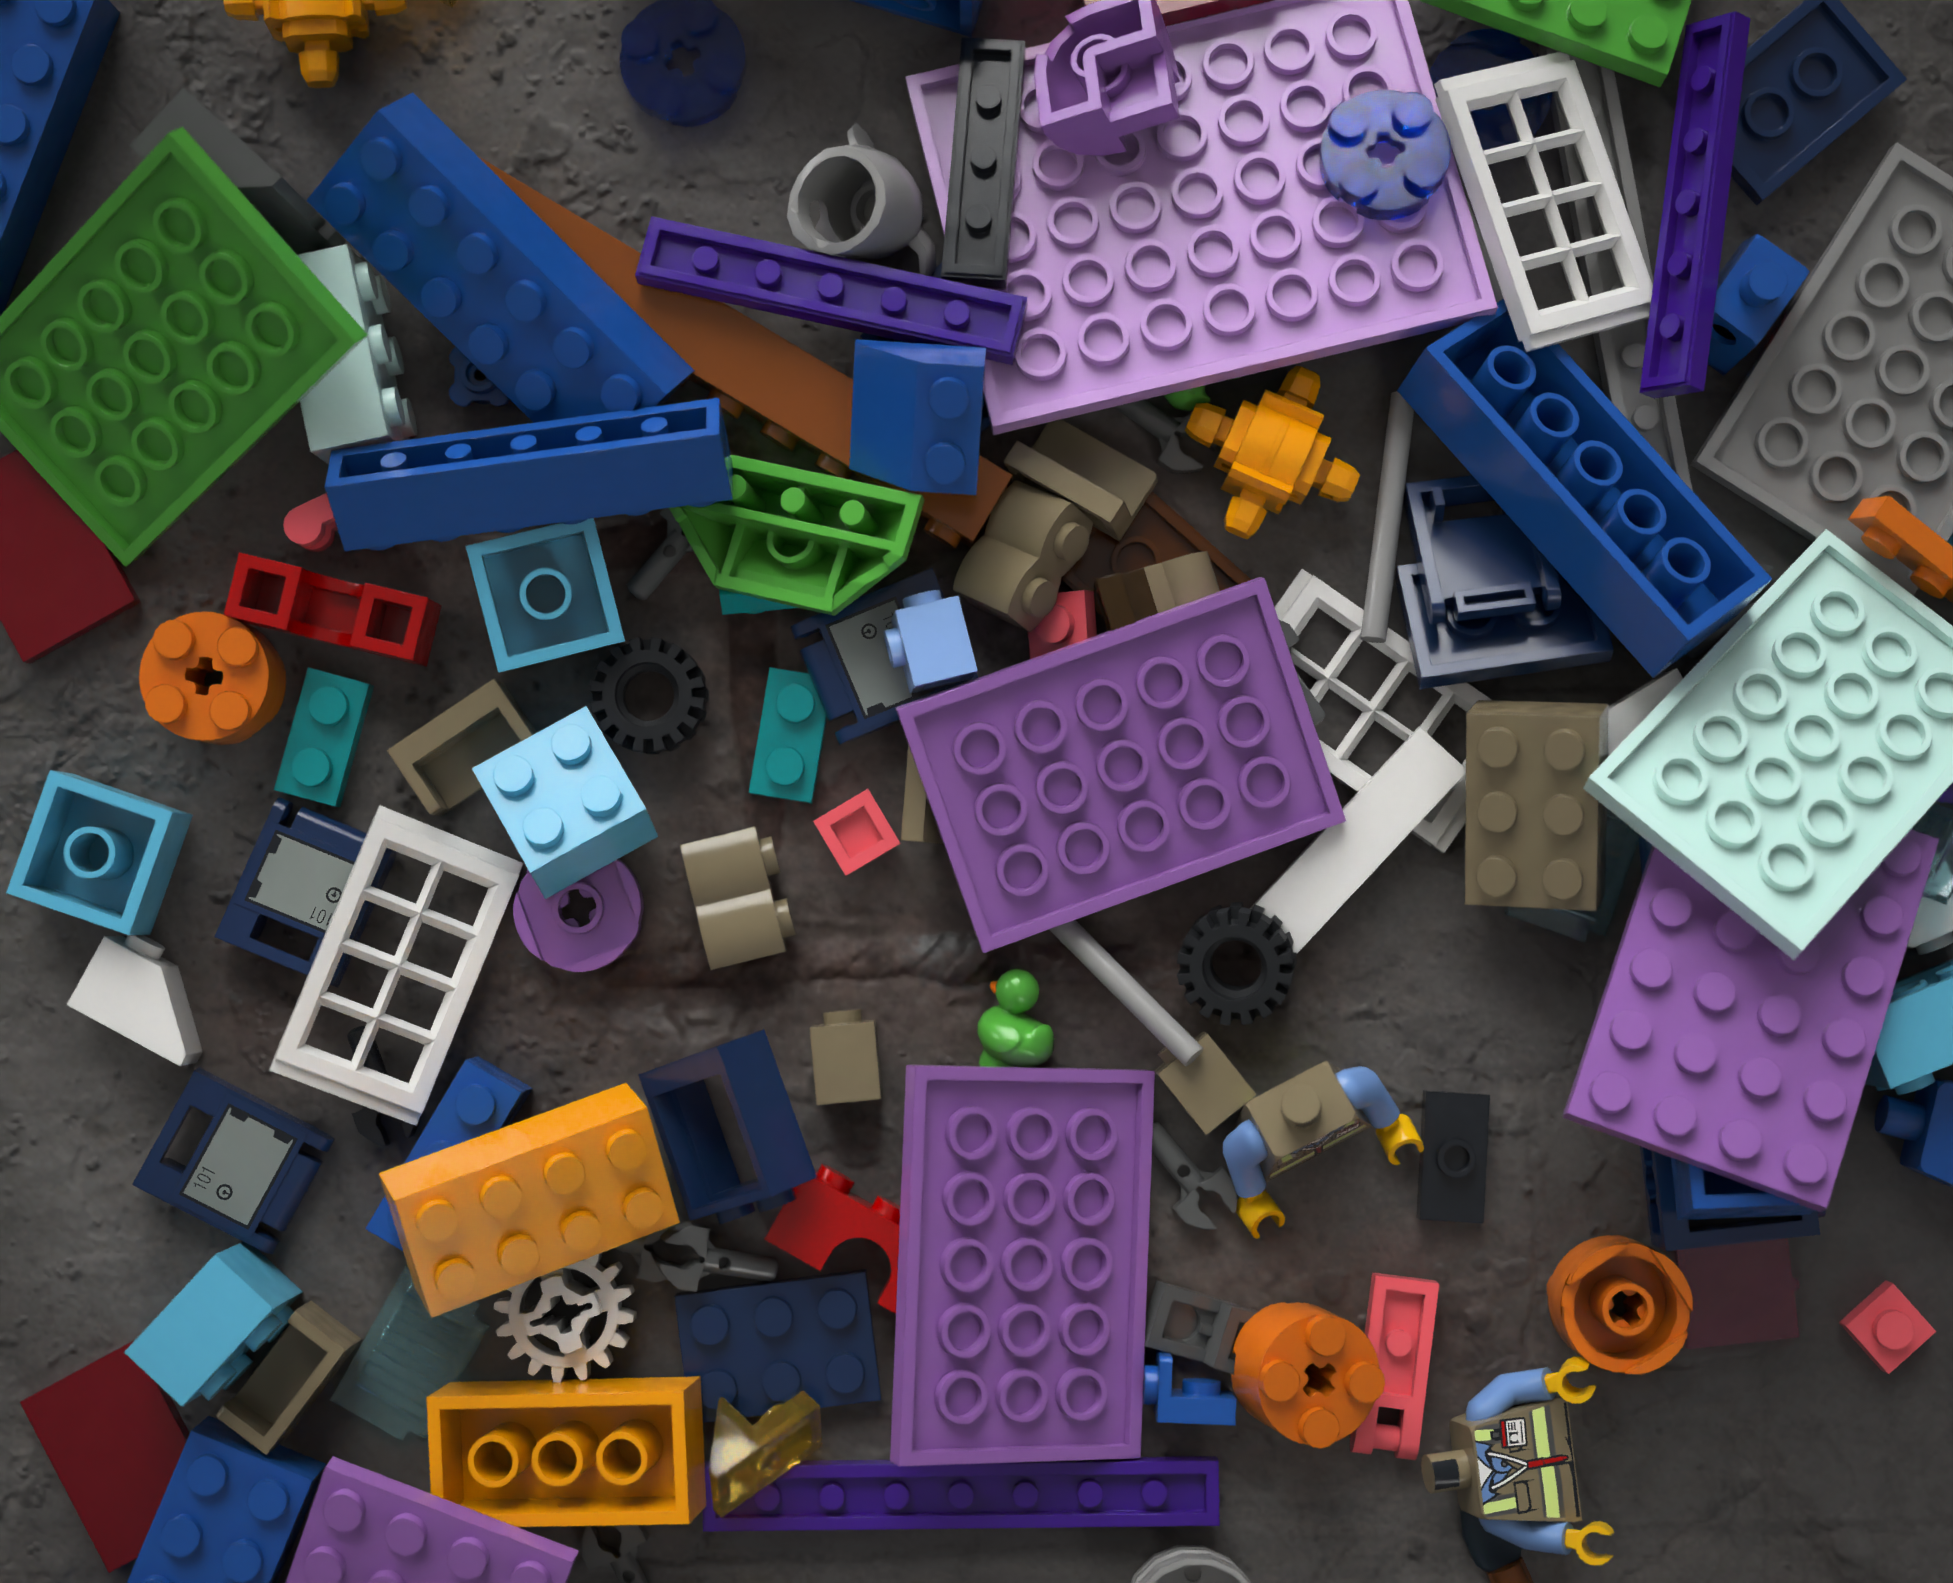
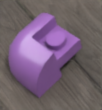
M1101 0L1086 5L1065 16L1069 25L1051 41L1045 54H1036L1034 81L1040 127L1044 134L1059 148L1078 155L1106 156L1127 152L1124 135L1180 118L1175 83L1180 82L1169 34L1156 0Z

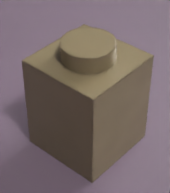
M861 1009L823 1012L824 1024L810 1027L816 1105L881 1099L883 1090L876 1019L862 1021Z
M1202 1031L1194 1039L1204 1049L1190 1065L1185 1067L1164 1047L1157 1054L1164 1063L1154 1071L1200 1130L1207 1135L1257 1094L1209 1034Z

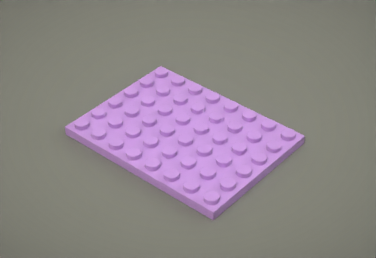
M1273 0L1166 26L1180 82L1175 83L1180 118L1124 135L1127 152L1106 156L1072 153L1057 147L1044 134L1040 127L1034 69L1036 54H1045L1050 43L1026 48L1006 289H987L1027 297L1028 306L1013 365L985 359L983 396L993 435L1458 326L1475 316L1496 314L1498 306L1450 141L1435 100L1437 98L1408 0ZM959 64L905 77L944 236Z

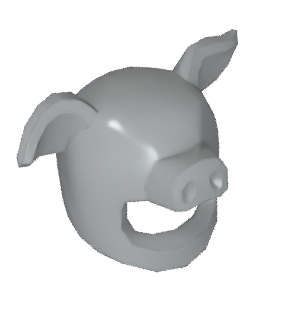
M855 123L847 131L850 145L824 149L812 158L797 176L790 192L787 212L792 234L809 249L848 259H881L908 246L918 254L920 274L931 276L936 269L937 257L933 240L921 227L924 215L922 193L913 176L896 157L875 149L868 134ZM817 200L820 207V219L814 228L810 217V203Z

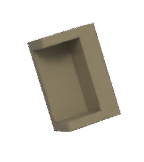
M494 678L389 748L387 752L430 815L443 816L483 789L472 770L473 767L537 732L506 685Z
M312 1300L293 1312L287 1320L290 1325L238 1394L223 1404L216 1414L219 1420L265 1455L286 1440L362 1340Z

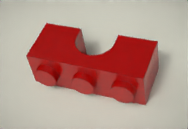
M239 552L223 615L246 624L427 667L442 605L428 597L366 582L365 585L314 573L299 566Z
M821 1164L816 1172L817 1178L793 1187L797 1199L783 1205L764 1240L819 1271L822 1270L834 1248L843 1241L852 1238H866L874 1241L886 1252L891 1265L890 1276L878 1296L877 1304L896 1314L900 1206L879 1195L871 1204L850 1192L855 1184L852 1179L825 1164Z

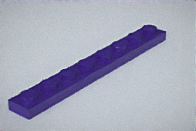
M1217 1456L1141 1457L1133 1459L898 1466L890 1462V1460L705 1462L706 1507L703 1509V1532L1220 1526L1219 1460Z

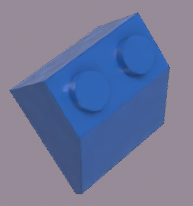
M856 339L849 469L910 491L976 495L986 348Z

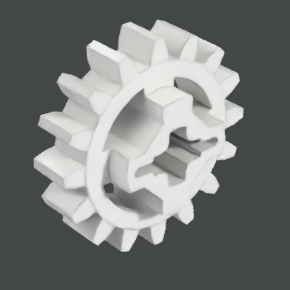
M602 1253L542 1275L540 1286L543 1294L537 1305L524 1310L525 1297L535 1279L507 1289L512 1292L511 1297L500 1298L494 1302V1310L506 1313L509 1316V1320L496 1329L497 1336L507 1337L513 1335L517 1342L509 1351V1358L513 1360L524 1353L529 1355L532 1359L529 1363L528 1374L532 1376L544 1365L551 1366L552 1379L555 1383H560L564 1379L569 1367L574 1368L575 1374L580 1381L587 1379L591 1374L590 1360L592 1359L606 1369L614 1361L612 1353L607 1347L608 1344L624 1348L630 1337L619 1329V1325L632 1323L637 1315L636 1311L622 1307V1301L632 1295L635 1290L633 1285L617 1286L614 1278L623 1267L620 1262L611 1264L605 1269L599 1264ZM570 1269L585 1273L598 1286L589 1288L574 1280ZM560 1295H562L566 1305L577 1303L580 1306L589 1303L571 1320V1325L568 1324L565 1316L554 1317L551 1315L541 1318L560 1301ZM607 1311V1321L603 1333L595 1343L590 1345L589 1339L591 1336L588 1325L594 1316ZM541 1333L556 1341L560 1352L544 1346L533 1335Z

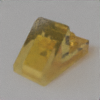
M804 1390L783 1405L779 1404L770 1408L761 1417L760 1421L754 1425L746 1420L723 1397L719 1398L709 1473L713 1510L721 1518L822 1447L820 1405Z

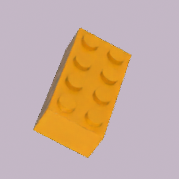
M627 1083L379 1173L414 1287L431 1318L680 1223L648 1108Z
M701 1376L603 1378L581 1381L580 1379H563L560 1383H555L553 1380L449 1382L426 1397L431 1494L516 1527L690 1524L706 1507Z

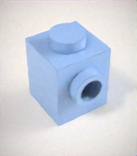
M931 590L902 599L904 609L895 610L891 618L893 628L884 630V640L892 668L903 666L909 693L972 679L978 670L959 596L942 599L940 590Z

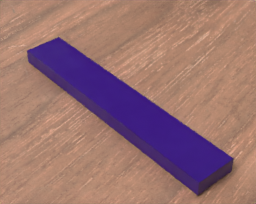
M1737 11L1688 24L1685 29L1639 393L1654 399L1701 392L1705 389L1751 19Z
M651 216L635 273L636 280L641 285L903 342L986 348L985 359L1009 365L1014 363L1028 306V298L1024 296Z

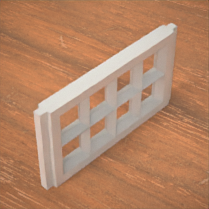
M1557 52L1441 79L1435 83L1434 86L1438 95L1435 100L1517 339L1519 342H1523L1526 352L1648 319L1653 285L1575 60H1570L1568 54ZM1555 91L1568 130L1533 138L1520 99ZM1505 103L1519 142L1483 150L1470 111ZM1573 144L1586 182L1552 191L1539 152ZM1524 156L1537 195L1501 204L1488 165ZM1591 196L1604 235L1570 244L1557 205ZM1542 209L1555 248L1520 257L1507 218ZM1610 249L1622 288L1588 297L1575 258ZM1560 262L1574 301L1538 310L1525 271Z
M1301 569L1276 604L1275 610L1278 619L1290 624L1297 636H1299L1318 608L1351 630L1325 669L1315 664L1293 647L1291 649V658L1293 664L1317 680L1310 691L1318 703L1326 692L1331 689L1362 711L1336 751L1319 740L1331 777L1354 793H1357L1372 776L1349 761L1348 758L1374 721L1378 722L1403 741H1406L1413 733L1382 710L1408 672L1417 677L1411 648L1407 640L1390 628L1387 629L1386 642H1368L1396 662V665L1371 701H1368L1338 680V675L1363 641L1360 637L1364 610L1314 575L1312 576L1304 569ZM1468 683L1433 687L1442 696L1420 727L1432 736L1454 703L1468 712L1478 700L1491 699ZM1465 759V760L1463 761V763H1462V765H1463L1465 768H1466V759ZM1466 773L1411 831L1415 836L1441 853H1445L1466 823Z
M379 805L269 1070L417 1126L512 895L523 863ZM386 848L431 865L416 904L371 886ZM443 871L488 888L473 926L428 909ZM365 900L410 917L395 956L349 938ZM422 923L467 940L452 978L407 961ZM343 952L388 970L373 1008L327 991ZM400 975L446 992L431 1030L385 1013ZM321 1005L367 1022L351 1061L305 1044ZM379 1027L424 1044L409 1083L363 1066Z

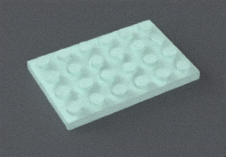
M1825 529L1591 774L1583 789L1780 950L1795 960L1953 783V626Z

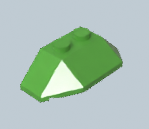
M731 454L733 499L717 501L705 507L687 505L669 508L711 582L717 589L835 616L907 560L925 499L919 494Z

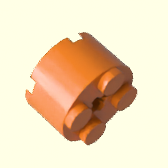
M203 611L185 614L159 625L143 653L139 670V683L145 708L149 716L164 728L187 739L215 745H230L240 743L252 737L253 734L258 732L267 723H270L276 716L285 697L286 671L282 659L271 642L255 627L224 616L221 613ZM214 670L223 673L221 684H213L210 687L205 686L204 680L207 673H212Z
M1606 1235L1591 1238L1578 1244L1558 1263L1547 1283L1549 1313L1558 1335L1573 1351L1601 1369L1626 1374L1649 1373L1672 1360L1682 1349L1688 1336L1687 1329L1690 1322L1691 1311L1693 1312V1296L1684 1274L1667 1256L1634 1239L1622 1235ZM1618 1292L1628 1296L1623 1301L1627 1311L1620 1317L1610 1311L1614 1306L1612 1298Z
M1281 1302L1264 1307L1245 1323L1234 1344L1233 1353L1236 1354L1234 1375L1231 1374L1232 1388L1238 1401L1255 1419L1297 1443L1321 1449L1329 1447L1334 1442L1345 1438L1365 1421L1375 1401L1384 1391L1385 1377L1379 1368L1375 1349L1366 1334L1350 1321L1317 1305L1305 1302Z

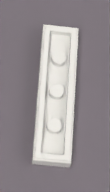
M1420 726L1343 807L1342 810L1346 821L1323 829L1254 903L1265 908L1263 914L1269 918L1276 915L1283 922L1281 929L1284 933L1290 932L1294 941L1292 945L1293 953L1296 952L1297 954L1466 773V768Z

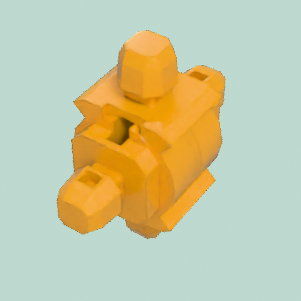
M223 0L227 16L236 20L259 21V15H264V21L273 39L280 42L284 41L289 52L298 53L301 74L310 88H331L335 86L339 78V55L337 52H347L353 49L352 36L363 39L369 36L368 10H375L377 16L397 14L407 8V0Z
M1295 366L1286 375L1277 394L1265 389L1258 405L1243 400L1234 419L1225 416L1226 409L1209 403H1196L1185 431L1191 439L1210 448L1212 443L1222 447L1213 467L1228 473L1221 490L1234 495L1230 500L1224 517V528L1229 533L1243 539L1251 538L1258 531L1268 512L1267 510L1279 515L1283 505L1288 500L1301 505L1311 486L1319 489L1318 496L1336 502H1346L1351 498L1360 474L1353 466L1336 457L1332 462L1323 459L1332 438L1318 432L1325 415L1312 410L1320 389V376L1317 373L1301 366Z

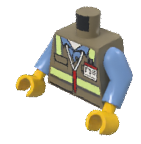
M1325 1061L1244 1104L1234 1125L1235 1129L1225 1137L1223 1155L1235 1192L1240 1197L1237 1200L1236 1213L1254 1238H1260L1257 1227L1268 1216H1271L1279 1228L1285 1223L1283 1212L1265 1189L1266 1182L1372 1126L1376 1128L1377 1138L1389 1162L1393 1165L1401 1164L1395 1151L1402 1145L1415 1144L1420 1153L1423 1152V1142L1411 1118L1405 1114H1400L1398 1106L1375 1072L1363 1066L1341 1070L1329 1061Z
M1574 1356L1564 1362L1559 1372L1552 1373L1548 1367L1500 1374L1468 1402L1466 1413L1450 1420L1449 1429L1452 1451L1423 1455L1421 1470L1427 1491L1433 1494L1457 1490L1458 1503L1462 1511L1477 1517L1486 1532L1521 1549L1568 1555L1574 1549L1580 1559L1587 1564L1598 1566L1607 1563L1613 1555L1594 1553L1587 1545V1536L1592 1532L1600 1533L1601 1535H1612L1614 1533L1613 1528L1608 1523L1595 1521L1586 1525L1582 1530H1574L1573 1525L1570 1523L1582 1521L1568 1402L1581 1404L1588 1401L1593 1395L1596 1386L1574 1387L1569 1383L1567 1373L1585 1371L1590 1363L1583 1357Z

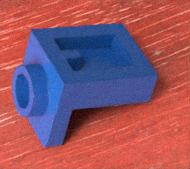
M1156 1350L1155 1366L1144 1365L1143 1404L1154 1405L1153 1414L1158 1423L1235 1426L1236 1398L1231 1391L1221 1390V1381L1207 1378L1182 1379V1389L1172 1388L1173 1357L1171 1353Z

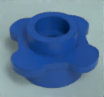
M457 347L452 349L449 361L455 367L454 384L449 389V396L455 404L461 407H468L472 402L501 407L510 401L487 377L483 381L476 380L475 374L479 369Z

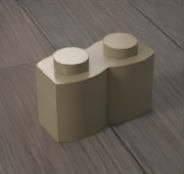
M1016 480L1003 492L992 510L986 525L985 535L971 547L963 559L954 581L953 590L975 608L1031 632L1053 609L1057 600L1061 577L1086 552L1093 522L1073 503Z
M751 827L680 845L710 970L786 952L785 938L795 936L796 932L787 898L775 901L769 876L781 873L772 836L760 839L757 827Z

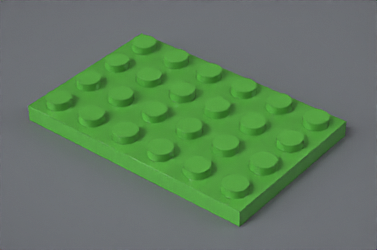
M183 127L169 132L0 315V432L119 561L127 567L139 559L368 334Z

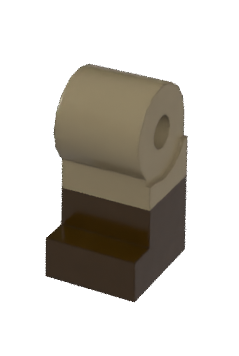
M1207 551L1180 556L1125 573L1118 572L1096 578L1093 585L1107 632L1220 591Z

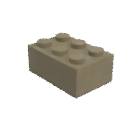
M1478 700L1466 713L1465 905L1597 911L1605 895L1607 808L1585 791L1583 787L1591 774L1608 758V704Z

